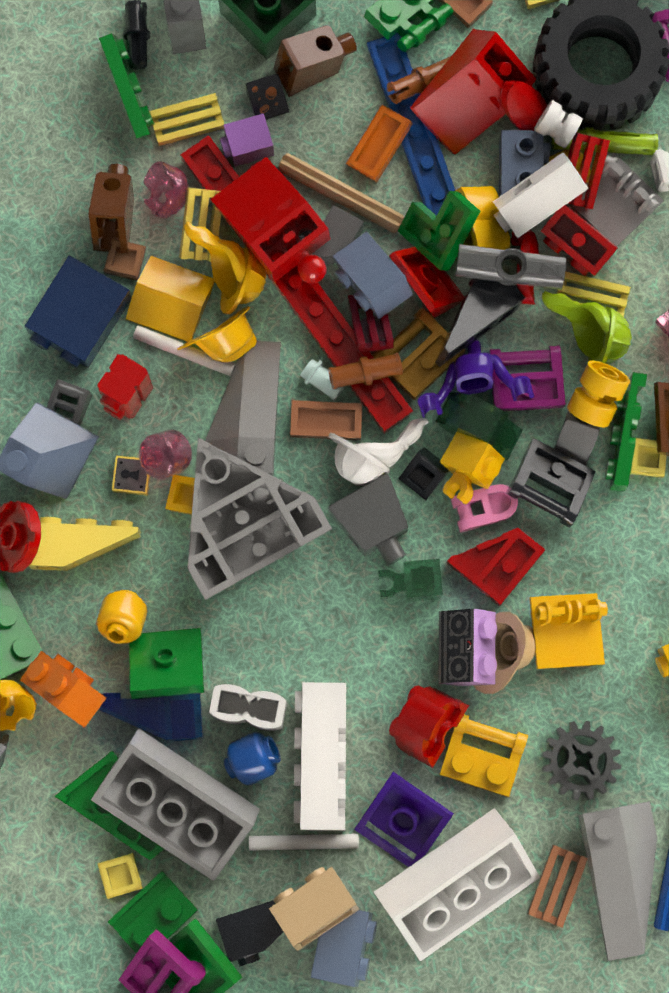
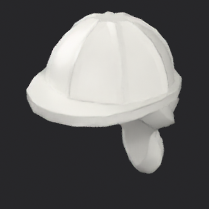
M426 418L412 420L401 435L392 443L365 442L353 445L342 437L330 432L328 437L337 444L334 458L338 473L342 478L356 486H366L383 475L389 474V468L399 460L403 452L408 450L410 445L420 438L423 427L429 421Z

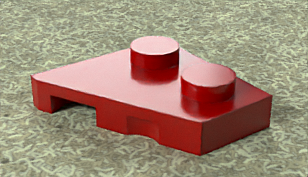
M517 527L497 538L478 544L476 547L463 553L451 556L446 563L500 606L544 553L545 549Z

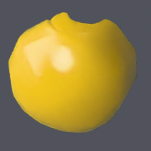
M0 680V732L5 730L15 731L16 725L21 719L32 720L37 704L33 695L21 684L14 680ZM11 706H14L12 716H7L6 711Z

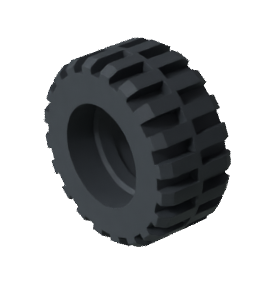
M569 0L567 6L563 3L553 10L552 17L547 18L542 26L533 59V72L536 73L535 78L537 79L534 82L537 91H543L542 97L547 105L550 101L554 100L562 106L563 111L568 114L574 112L582 117L579 129H582L583 123L591 124L593 130L602 131L605 124H610V129L615 130L622 128L625 120L633 123L640 118L642 111H647L651 107L656 95L660 91L669 66V59L667 58L669 43L667 39H662L665 30L661 22L653 23L654 13L647 6L643 10L637 6L639 0ZM589 37H603L613 40L628 53L633 66L632 72L628 78L616 84L598 85L591 83L579 76L571 66L568 58L570 48L578 41Z

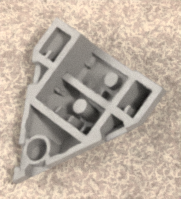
M198 438L188 570L206 600L330 531L332 527L315 497Z

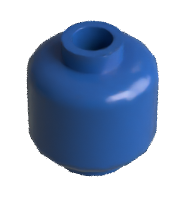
M253 732L232 741L228 745V757L224 759V766L232 779L237 778L242 784L249 786L274 775L281 757L278 747L271 736L265 737L262 733Z

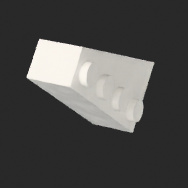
M302 682V691H295V713H302V728L295 727L294 746L295 749H301V764H294V786H301V801H294V823H300L301 831H345L346 683Z

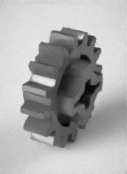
M575 721L570 722L569 732L567 733L561 727L557 728L556 734L559 739L548 738L546 743L552 749L551 751L541 753V757L549 759V764L542 767V772H552L553 775L547 783L553 785L558 782L561 785L558 794L561 796L568 790L572 791V800H578L581 792H584L587 800H591L594 797V789L601 794H605L607 790L603 783L606 781L614 784L617 779L611 774V771L621 769L620 764L613 762V757L621 753L620 750H611L609 746L615 738L610 736L604 739L601 736L604 730L602 726H599L595 731H591L590 721H585L581 729H578ZM573 737H587L595 741V743L590 746L581 745ZM562 746L566 753L565 763L558 768L557 756ZM575 751L580 755L588 754L590 759L586 761L587 770L583 766L578 768L574 766L573 762L577 759L574 754ZM604 754L605 765L600 775V771L597 769L598 757ZM573 775L582 776L589 785H576L567 779Z

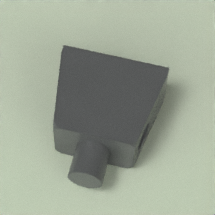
M388 473L328 506L330 516L364 556L378 549L388 566L406 556L397 537L408 531V524Z

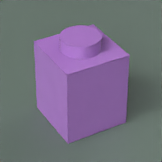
M264 113L223 125L225 137L219 138L225 158L231 157L234 167L274 156V147Z

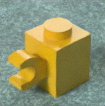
M456 432L440 460V463L453 474L445 483L443 493L450 499H453L456 492L460 490L456 498L463 504H468L473 497L471 483L489 489L494 478L499 474L505 458L489 443Z

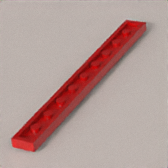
M209 135L180 154L182 161L203 189L221 191L239 177ZM275 253L272 256V261L274 262L283 254ZM298 265L275 282L266 272L272 283L334 367L359 362L361 357H367L368 360L374 358L370 352L358 353L354 330L319 283L311 284L301 279L298 273ZM388 377L373 380L371 385L365 386L364 383L349 386L384 434L413 414L411 407Z

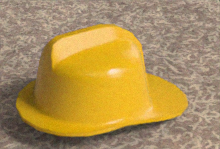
M250 306L239 310L217 328L179 346L177 350L196 344L215 361L232 362L239 359L257 343V339L245 316Z

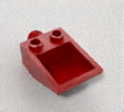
M267 157L263 158L210 199L274 282L296 265H298L299 276L307 283H318L325 277L327 268L324 260L319 256L311 254L331 239L329 228L304 197ZM305 231L311 232L304 239H300L301 233ZM275 253L283 254L274 262L272 261V256Z

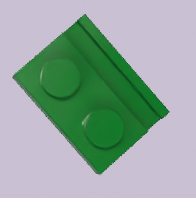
M161 871L118 911L108 923L137 954L148 936L154 931L158 930L168 939L198 909L172 880Z

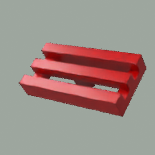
M575 133L572 138L568 159L576 169L582 141L587 142L579 170V175L585 184L595 145L598 146L587 186L589 189L586 190L584 200H582V193L567 204L593 210L610 140Z

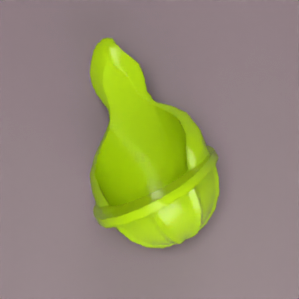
M547 291L542 293V301L549 310L563 315L570 320L577 346L588 357V362L594 360L611 364L628 352L632 339L629 324L615 309L610 307L604 308L596 302L579 304L564 294H552Z

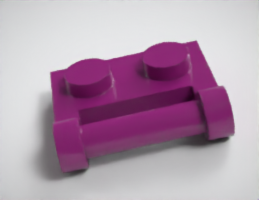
M560 345L549 346L547 350L501 352L500 349L489 350L490 354H495L502 360L504 366L550 363V371L511 373L513 378L518 376L528 377L534 393V398L531 399L528 393L520 394L517 397V401H513L511 390L498 378L494 370L492 386L494 412L565 407Z
M156 930L148 936L118 981L131 993H158L171 972L174 971L180 979L170 993H188L193 986L198 985L202 981L206 971L202 964L194 960L190 961L165 936Z

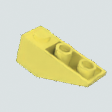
M40 517L41 540L38 552L29 567L35 570L68 571L140 538L141 531L138 527H133V522L126 520L111 521V526L97 525V520L81 518L76 519L75 524H62V519Z

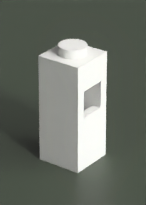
M561 153L494 200L493 203L499 210L494 214V217L505 233L512 229L517 238H519L589 188L568 157Z

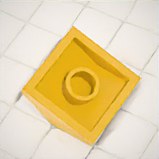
M150 256L136 282L125 319L189 342L194 337L215 281L209 276Z

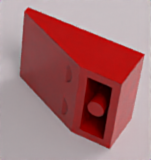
M473 29L410 109L444 147L455 155L505 115L501 101V91L506 81H520L532 86L537 79L497 32Z

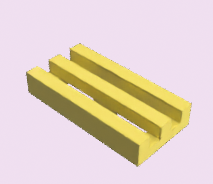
M216 93L150 111L155 124L153 128L159 146L224 129V120ZM212 105V108L201 110L198 112L190 113L187 115L179 116L159 122L158 120L164 117ZM214 116L216 119L208 123L162 134V130Z
M187 187L179 254L181 259L207 260L211 262L209 251L203 252L202 246L195 244V251H189L190 239L184 231V225L187 221L192 225L195 196H201L198 226L206 228L209 197L212 198L220 191ZM213 204L210 232L213 235L219 236L221 213Z
M565 271L562 290L558 289L557 294H566L617 306V312L624 317L631 287ZM566 282L620 294L621 296L617 298L566 286Z

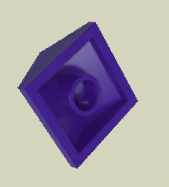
M392 772L354 830L407 867H410L426 855L454 813L395 772ZM369 821L415 853L414 859L366 827L367 822Z

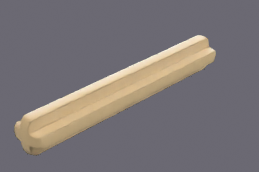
M289 153L282 157L278 167L279 171L390 232H398L404 216L399 212Z

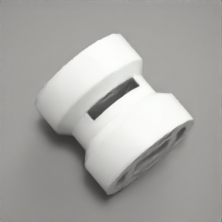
M552 100L539 118L534 131L543 136L550 135L554 138L556 144L566 148L577 132L583 118L574 112L568 114L562 110V106Z

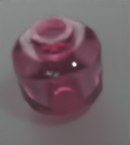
M168 429L148 435L141 442L139 459L141 466L152 478L164 479L183 473L189 467L192 460V450L190 443L182 433L177 430Z

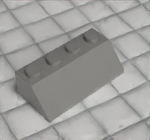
M139 728L91 798L93 802L212 881L217 878L252 829L260 808Z

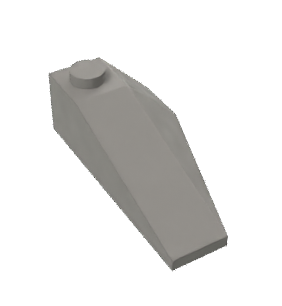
M257 341L253 348L238 359L205 441L274 476L281 342Z
M650 801L578 815L608 961L642 955L645 952L657 834Z

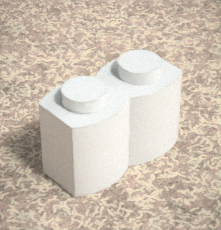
M223 684L214 687L209 713L215 719L227 724L248 722L251 726L260 730L276 731L283 728L287 701L282 696L273 692L257 691L249 693L239 686Z

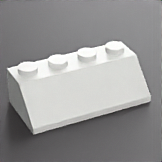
M494 808L378 888L374 893L419 961H422L535 882L540 876L516 834Z

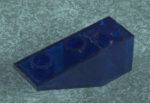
M102 693L106 700L98 711L168 742L204 739L203 706L200 693L139 699H121V693Z

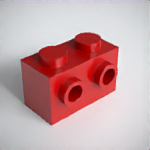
M564 205L557 210L541 229V232L546 236L543 242L558 254L564 250L573 258L570 264L584 276L589 272L595 276L618 249L614 243L568 205Z

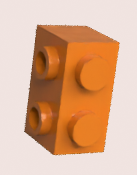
M41 651L35 660L30 663L20 681L85 728L106 700V697L90 686L94 679L78 667L71 672L75 666L57 653L55 658L52 659Z

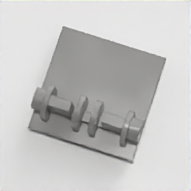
M614 153L612 156H606L593 210L570 205L589 224L618 246L664 200ZM586 191L583 192L582 200H584Z

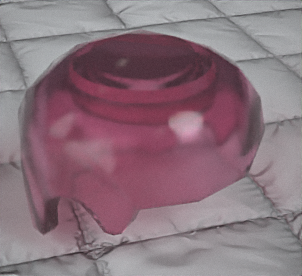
M156 161L144 177L143 183L151 192L150 198L145 199L144 203L152 210L153 216L166 219L173 217L184 206L189 183L182 170L168 163ZM163 192H165L167 198L165 203L159 202V197Z

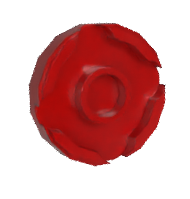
M9 501L0 507V570L11 573L24 571L32 563L38 552L41 540V522L38 512L31 504L21 501Z

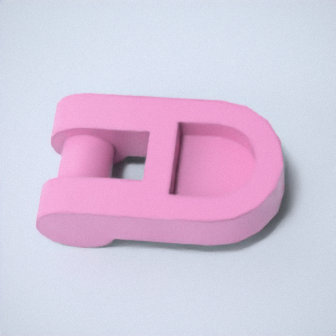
M497 484L490 486L489 489L473 490V497L468 504H463L456 498L457 495L451 499L453 509H457L460 520L457 524L460 533L511 518L517 509L518 498L514 499L506 494L509 486ZM481 502L483 514L474 516L471 504Z

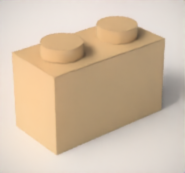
M321 867L313 871L305 878L307 882L296 891L289 888L280 893L273 900L275 905L269 908L290 943L297 951L360 910L333 867L327 870Z

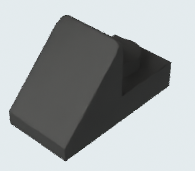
M567 411L554 449L586 466L599 435L600 427L588 424Z

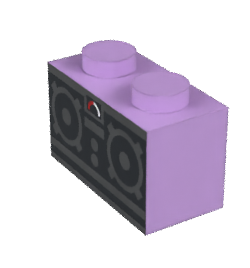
M474 608L439 611L438 684L454 686L495 684V672L497 669L495 658L496 612Z

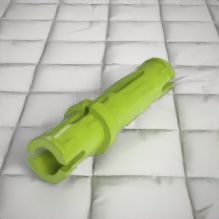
M585 126L584 129H578L576 132L610 140L609 153L653 156L655 150H658L659 139L658 134L600 131L593 130V127ZM552 137V149L570 150L572 140L566 148H563L556 144ZM582 141L580 151L584 154L587 142Z

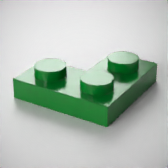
M449 191L437 216L422 202H412L398 232L439 270L449 271L458 255L459 245L464 244L481 211L460 192Z

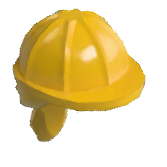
M188 221L185 223L184 231L189 239L206 248L210 253L213 279L221 290L220 307L223 314H232L239 304H247L254 301L264 289L266 271L248 248H242L234 241L219 239V236L213 235L205 227L193 226Z

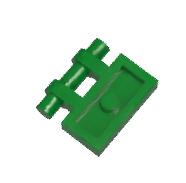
M378 0L366 9L364 18L387 40L398 33L402 38L397 41V46L402 52H407L410 48H417L425 42L426 36L433 30L438 31L445 26L447 19L454 12L447 3L443 4L440 8H433L431 5L435 0ZM418 16L423 20L418 25L410 23Z

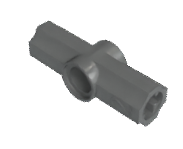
M460 244L455 276L497 281L506 286L520 284L562 290L566 271V258L524 253L516 248L501 250ZM506 259L515 260L520 267V272L516 275L506 274L501 267V262Z

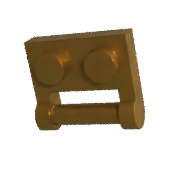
M420 308L413 315L414 320L394 338V349L378 350L372 354L374 358L399 353L423 329L431 334L402 362L403 375L390 376L414 401L447 371L450 363L465 353L464 349L441 367L435 363L448 332L423 308Z

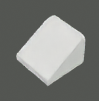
M662 149L655 150L650 165L656 189L659 193L669 191V153Z

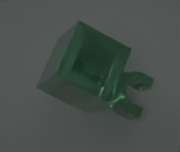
M440 559L403 562V573L399 574L392 570H378V579L389 578L393 582V587L390 590H380V599L392 598L399 592L405 593V602L438 600L443 596Z

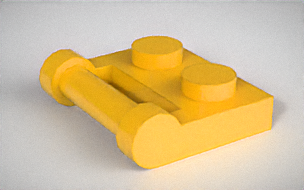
M464 714L458 726L453 729L439 775L509 797L528 735L517 732V734L506 732L470 720L469 715ZM464 733L512 748L509 759L462 744L461 741Z

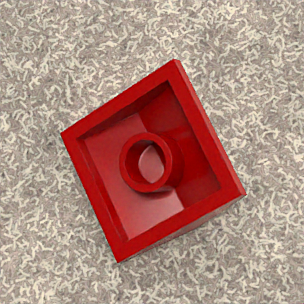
M416 247L394 251L389 255L390 259L405 275L408 284L434 318L459 305L465 297L447 272L439 270Z

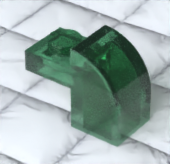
M453 391L448 395L442 407L443 413L438 415L435 423L452 435L460 432L489 443L506 461H508L523 429L508 419L509 414L477 397Z

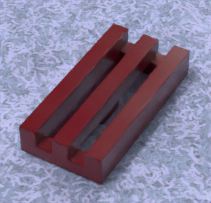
M348 295V307L358 353L394 349V339L388 314L380 318L384 341H379L371 309L365 312L371 343H365L358 309L362 308L353 295Z

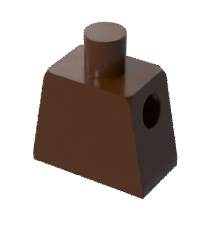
M328 25L282 40L273 69L276 74H279L281 84L288 97L339 73L344 56L357 51L356 42L349 32L336 37L332 28Z
M111 164L108 166L107 172L96 174L88 213L93 251L109 252L112 246L111 240L116 239L120 241V247L116 248V253H128L134 193L132 176L128 174V168L122 164Z

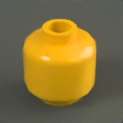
M129 590L109 593L103 599L97 617L96 625L98 631L112 643L127 644L136 641L142 633L148 612L146 604L136 593Z

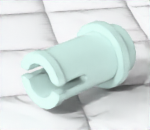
M312 359L300 376L305 379L304 383L306 385L311 383L329 396L331 400L335 401L345 386L333 390L328 370L322 366L323 362L321 360L316 362Z

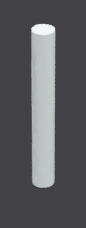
M139 325L136 327L133 338L230 377L236 365L233 362L215 361L203 350L192 346L177 350L179 346L185 343Z
M358 834L249 836V851L359 848Z

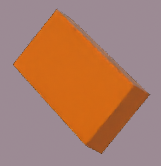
M381 105L346 162V165L377 183L413 123L390 108Z

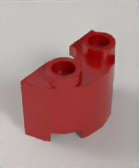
M414 686L410 690L407 702L399 716L391 722L389 734L395 738L396 745L400 750L433 768L446 747L444 744L446 733L452 727L458 726L469 705L434 687Z

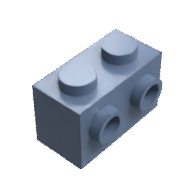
M501 130L499 139V197L543 167V164L549 163L550 145L549 143H543V135L529 130Z
M365 232L333 255L339 268L335 271V275L346 289L352 286L356 291L353 296L365 312L371 309L378 319L413 295L405 275L368 232Z
M358 910L318 938L310 978L352 987H358L359 980H366L370 959L364 958L367 943L373 944L377 928V922L371 921L373 913Z

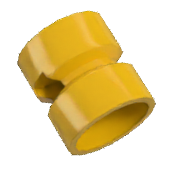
M589 361L579 380L582 387H576L567 405V409L578 419L588 424L605 428L609 426L618 408L615 401L622 400L630 379L611 365L600 361Z

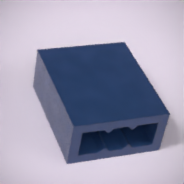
M69 255L25 324L27 332L31 335L29 340L43 350L47 351L50 346L61 352L59 358L72 367L78 368L79 364H82L89 368L131 301L130 290Z

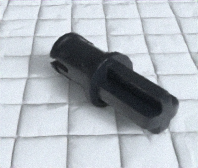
M131 0L125 3L126 30L123 32V38L127 40V51L130 57L128 64L130 69L133 70L145 69L147 67V40L150 39V31L147 29L146 2L141 3V0Z

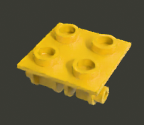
M597 593L529 597L537 669L605 665L600 619L602 616H607L608 607L606 602H601L598 599Z

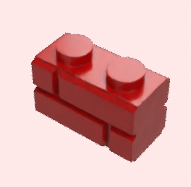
M117 354L109 366L110 372H105L97 384L102 396L99 402L104 405L103 409L108 414L118 420H121L123 416L134 418L142 406L141 400L145 401L153 390V385L145 367L124 354Z

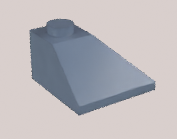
M35 403L9 437L0 455V472L25 486L67 499L99 436L42 404Z

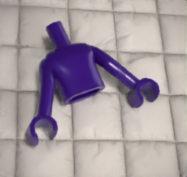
M477 340L467 347V354L458 357L454 362L450 363L439 392L437 394L432 392L425 393L418 398L417 402L422 418H425L426 413L430 410H437V414L441 415L443 413L441 404L454 389L455 384L457 391L462 394L470 395L485 392L493 386L494 370L498 378L511 390L513 401H517V397L523 393H528L531 399L534 398L531 381L526 376L513 378L497 355L481 352V343Z

